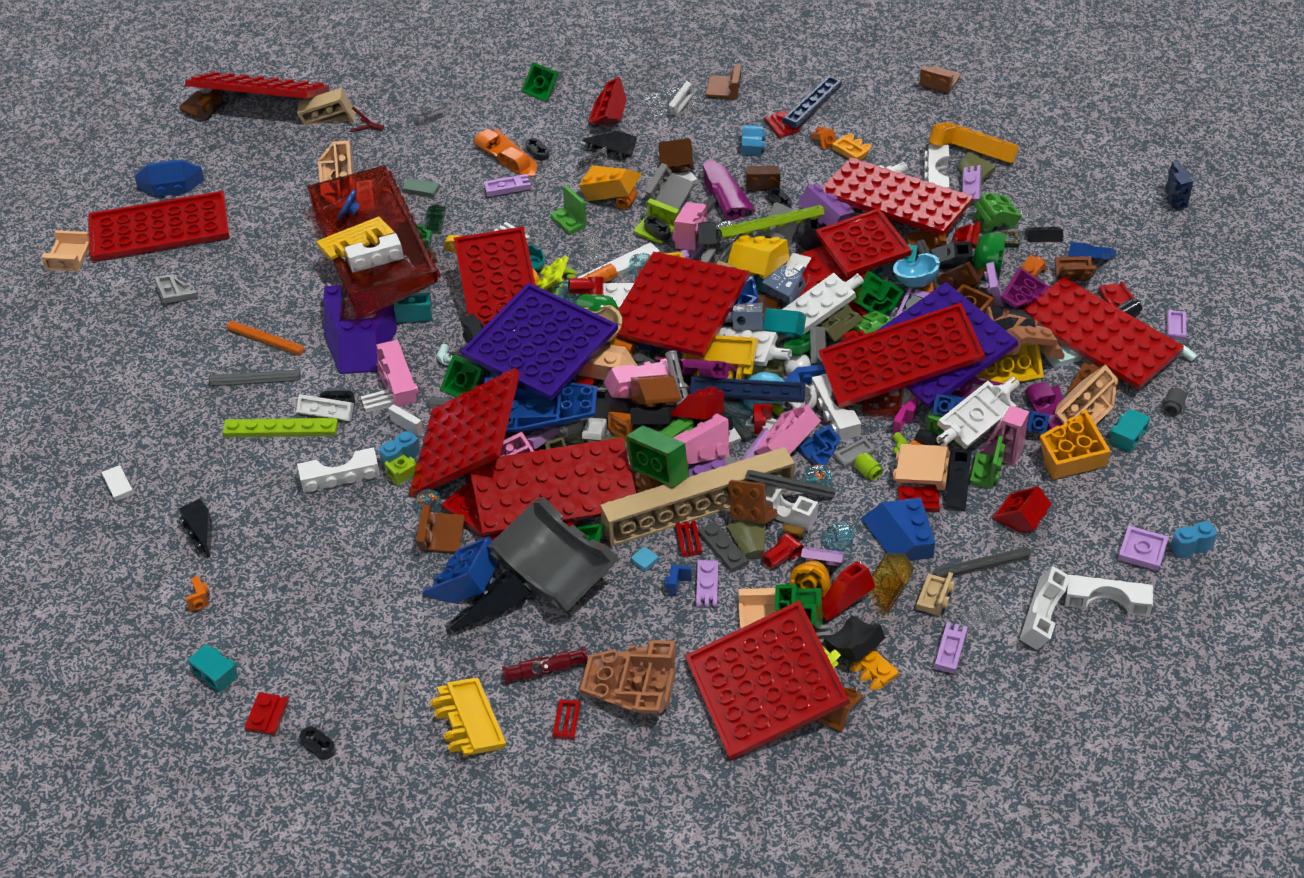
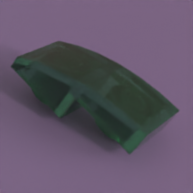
M429 206L424 229L431 230V234L442 233L446 206Z

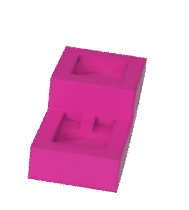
M913 398L907 402L897 413L893 421V434L901 433L905 422L913 423L918 409V398Z

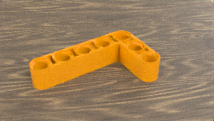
M950 122L933 125L928 140L929 143L939 146L952 143L1010 163L1015 162L1019 150V145Z

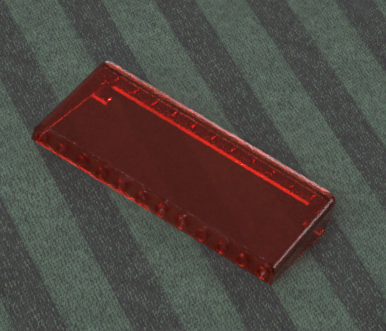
M386 165L307 186L313 213L323 238L380 217L396 233L401 243L404 259L352 273L348 264L347 257L342 258L338 255L337 258L332 259L357 321L438 283V279L441 278L438 267L436 268L435 261L431 258L430 251L427 249L425 240L422 239L421 232L418 231L412 213H410L404 197L401 196L400 188L397 187L396 180L393 179L392 172L387 170ZM356 190L355 202L360 204L354 216L346 213L342 220H338V215L351 191ZM370 243V245L365 246V247H366V248H373V247H376V246H378V245H375V246H374V244Z

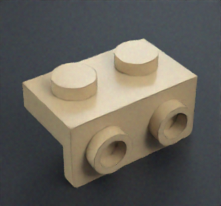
M949 572L947 579L928 574L916 609L940 616L943 608L947 609L950 600L948 594H952L954 591L953 573Z

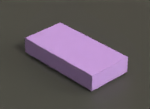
M1167 311V336L1169 338L1186 341V312Z

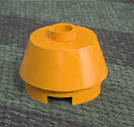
M807 561L793 569L790 576V584H796L800 589L821 588L823 598L830 589L828 569L818 561Z

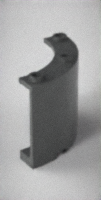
M537 497L487 548L491 551L489 553L496 562L500 561L509 571L515 574L523 582L528 592H535L558 611L560 609L568 611L619 559L606 544L593 539L589 542L585 534L574 525L567 526L561 520L563 516L545 497Z

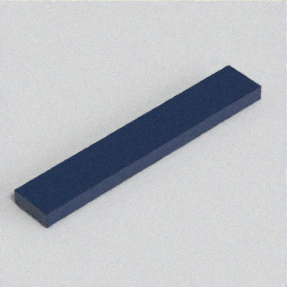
M827 76L783 117L782 123L793 128L799 127L842 85V81Z
M692 377L690 394L696 393V390L699 389L705 390V387H717V390L724 391V398L804 403L806 383Z

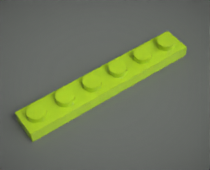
M821 205L721 227L719 231L722 238L731 239L735 238L736 234L749 235L753 233L752 231L758 229L759 231H766L771 226L784 227L789 222L795 224L803 222V219L806 218L811 220L818 219L820 215L825 213L824 208Z
M338 418L225 419L222 434L224 438L336 436L339 422Z

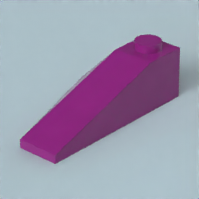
M1019 267L1006 285L1000 299L1016 309L1039 299V296L1042 297L1050 286Z

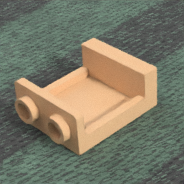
M56 230L54 232L56 242L51 252L43 253L41 257L45 269L79 271L90 249L88 233Z
M901 444L900 451L896 455L898 465L897 469H894L893 479L896 480L898 486H903L904 483L935 484L937 490H945L951 458L948 446Z
M775 588L739 589L740 629L776 612Z

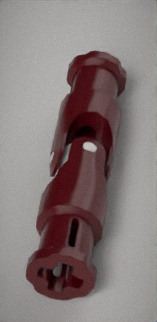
M583 646L580 650L559 652L550 658L543 656L519 662L515 666H502L506 685H508L511 681L519 679L529 680L548 675L552 672L551 670L565 671L573 666L587 665L588 656L585 646ZM536 661H540L539 666L543 673H533L532 665Z

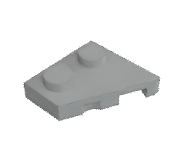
M173 274L154 277L156 287L164 304L197 297L195 289L192 291L188 289L187 284L178 280Z

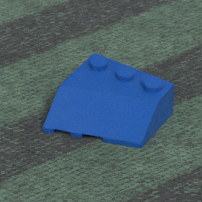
M921 498L882 502L861 518L863 524L867 525L870 533L880 542L881 547L893 563L934 558L935 540Z
M488 536L458 548L445 564L447 569L434 577V585L426 587L423 591L424 595L444 602L456 603L484 593L486 585L493 577L492 574L495 568L499 565V562H496L489 553L491 551L487 548L492 539Z

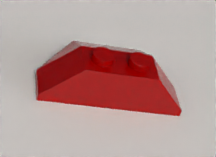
M620 77L608 81L604 85V89L594 102L588 120L590 125L608 126L621 120L627 99Z

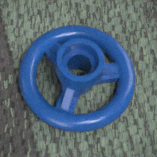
M356 190L351 191L338 215V220H342L346 213L354 216L360 204L355 202Z

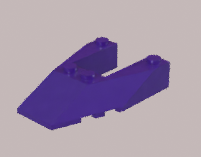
M395 281L378 283L375 318L344 319L345 297L342 285L324 286V337L340 374L377 372L376 345L390 342L397 333L394 295L398 294Z

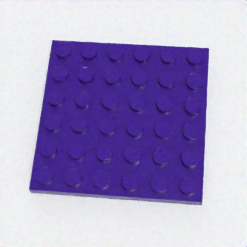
M947 282L878 329L880 330L962 303L986 360L905 386L907 390L929 409L934 405L936 394H951L1018 346L1017 339Z
M527 283L460 353L461 357L498 375L516 368L520 372L518 385L552 401L618 330V324L531 283Z

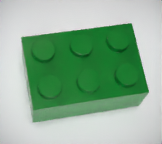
M641 426L626 435L631 470L672 488L689 477L684 442L645 426Z

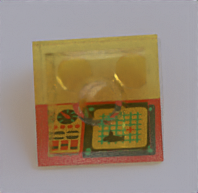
M886 553L872 574L876 586L872 591L885 613H889L915 569L906 554Z

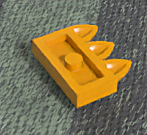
M854 134L845 135L832 143V149L849 159L857 158L860 161L868 156V151L871 148V144L861 145L862 139L853 140Z
M874 649L857 663L852 662L849 671L863 669L859 680L864 681L873 678L870 683V690L880 689L899 676V671Z

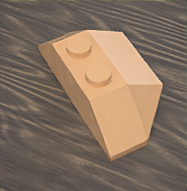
M349 140L332 142L318 160L320 193L337 209H342L351 191L355 190L353 156Z
M604 344L579 371L578 376L605 380L611 368L632 364L634 367L638 365L626 347Z
M1107 365L1102 366L1082 380L1057 405L1055 415L1065 424L1069 418H1075L1080 415L1081 411L1086 409L1096 425L1114 407L1118 379Z

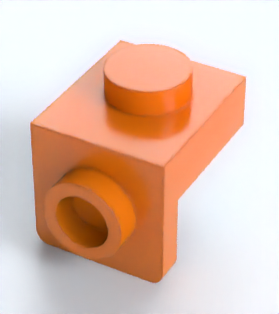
M825 126L815 129V132L810 133L813 140H820L822 149L832 147V143L836 141L834 129L825 128Z
M1031 254L1021 266L1022 269L1035 277L1042 270L1045 272L1048 270L1044 259L1039 256L1034 257Z
M199 576L191 578L195 594L185 598L190 612L201 610L205 606L210 605L207 594L210 593L206 582L201 583Z

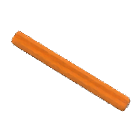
M232 320L227 323L228 331L299 356L305 351L303 345Z

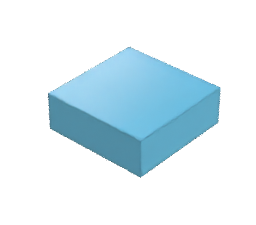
M644 546L630 558V561L642 571L647 572L659 561V556Z

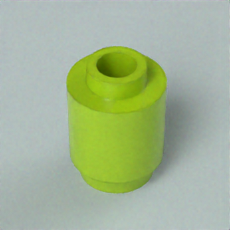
M861 453L855 458L854 467L867 479L874 481L882 475L883 469L881 465L869 453Z

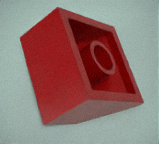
M705 387V390H696V393L689 394L671 412V416L708 419L717 413L719 415L724 414V391L717 390V387Z
M1039 486L1012 492L1004 500L992 519L1020 533L1025 531L1031 532L1038 527L1039 521L1047 514V510L1052 503Z

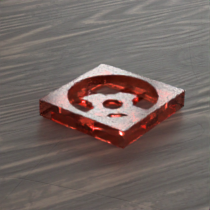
M905 387L897 389L899 396H890L889 392L864 400L863 415L896 416L902 408ZM882 397H887L885 402L880 401ZM891 403H896L894 406L887 409V406H889ZM869 404H878L879 409H874Z

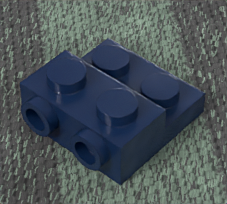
M1179 161L1171 162L1168 172L1166 191L1169 193L1167 195L1168 204L1177 210L1188 207L1194 181Z

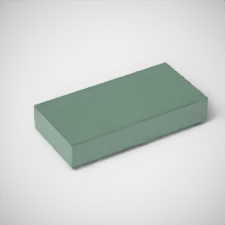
M408 178L402 190L403 193L434 198L440 185L435 182Z

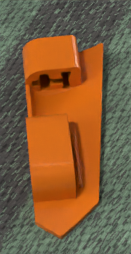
M497 128L494 131L486 129L475 137L474 145L496 157L501 165L519 175L536 176L537 163Z

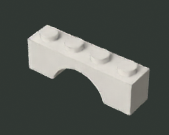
M929 144L928 151H925L924 181L949 187V177L938 172L948 168L949 145Z
M827 374L812 377V385L810 387L817 393V406L823 410L825 422H829L832 429L841 438L840 441L860 436L861 422L855 411L839 408L833 402L836 398Z
M374 448L355 451L348 463L338 467H327L320 464L317 460L297 464L303 492H313L322 488H332L336 485L354 483L355 481L373 479L380 476Z
M1052 566L1039 578L1019 640L1038 650L1051 639L1055 622L1051 621V615L1057 602L1066 591L1070 579L1069 575Z
M1069 575L1070 579L1065 591V606L1086 609L1092 601L1108 598L1122 604L1128 614L1150 617L1153 605V585Z

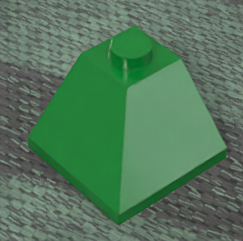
M533 62L521 92L548 102L559 72Z
M453 355L440 390L458 397L462 393H466L478 386L484 368L461 356Z

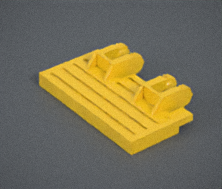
M376 217L320 239L316 243L323 254L332 260L337 258L338 255L342 258L346 257L344 247L362 243L364 247L370 245V243L375 246L379 244L378 239L380 237L394 234V231L380 217Z
M716 335L705 357L684 353L683 359L723 361L737 369L736 379H744L745 375H752L759 340L752 337ZM696 368L695 373L691 375V378L699 376L698 368ZM729 371L728 379H733L734 372Z
M478 677L447 682L445 686L437 687L436 690L439 697L432 699L430 704L432 709H436L434 712L436 719H449L453 730L447 731L443 736L446 742H451L448 745L450 752L462 751L463 756L505 748L506 741Z

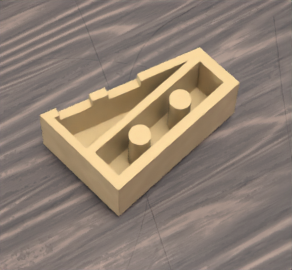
M343 88L299 101L297 114L304 125L325 124V122L340 123V121L354 123L356 112L352 110L353 105Z

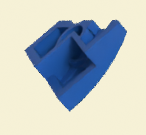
M1071 242L1069 256H1091V258L1110 259L1116 255L1117 250L1111 247H1094L1088 243Z
M828 425L815 432L812 438L799 444L797 450L812 465L822 464L820 468L823 467L824 469L841 438Z

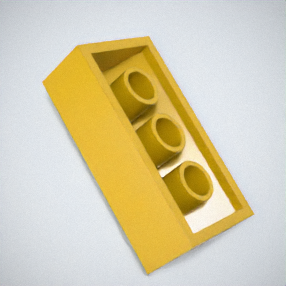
M1023 343L1017 355H1004L975 377L1000 383L1007 382L1011 377L1016 378L1012 383L1016 380L1020 382L1043 378L1039 345Z

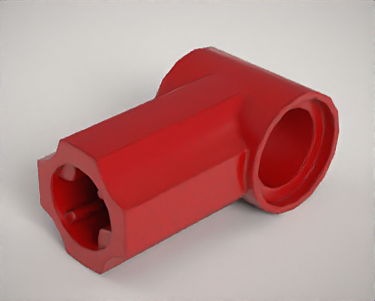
M604 277L569 278L568 292L569 294L604 295Z
M786 533L779 539L776 546L762 554V559L770 569H775L789 558L794 560L795 556H800L804 546L791 534Z

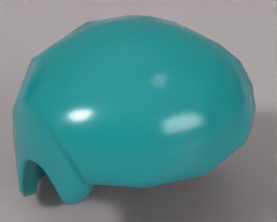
M528 245L532 269L537 272L544 266L546 258L541 249Z

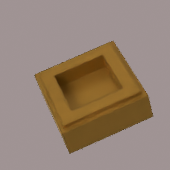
M784 523V534L789 533L795 538L804 539L806 532L803 527Z

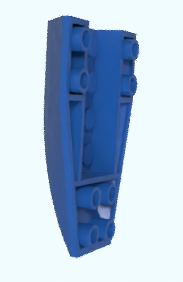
M485 377L484 383L496 377ZM569 382L550 401L517 384L506 433L555 429L594 417L596 415L597 386Z

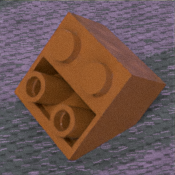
M664 374L631 377V400L637 401L640 405L654 407L657 406V403L674 405L675 401H681V396L673 376Z

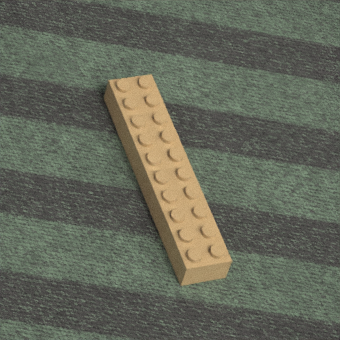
M783 447L690 476L673 488L664 484L643 492L628 495L624 498L601 504L602 523L605 524L603 532L610 547L675 527L678 522L681 525L685 521L691 522L692 520L730 509V480L747 481L745 479L747 470L794 479L795 462L787 449Z

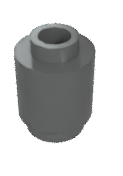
M1171 388L1163 403L1164 412L1173 416L1178 415L1182 411L1187 399L1186 392L1181 388Z

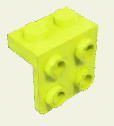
M565 255L562 258H557L553 264L545 266L541 271L542 275L537 282V286L558 296L568 257Z

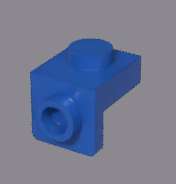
M671 565L670 575L665 577V588L668 589L669 596L677 597L679 581L691 582L690 566Z

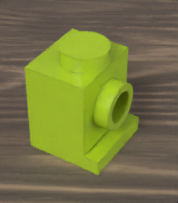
M404 454L390 463L388 461L384 463L386 475L397 486L412 478L417 466L412 457L407 458Z

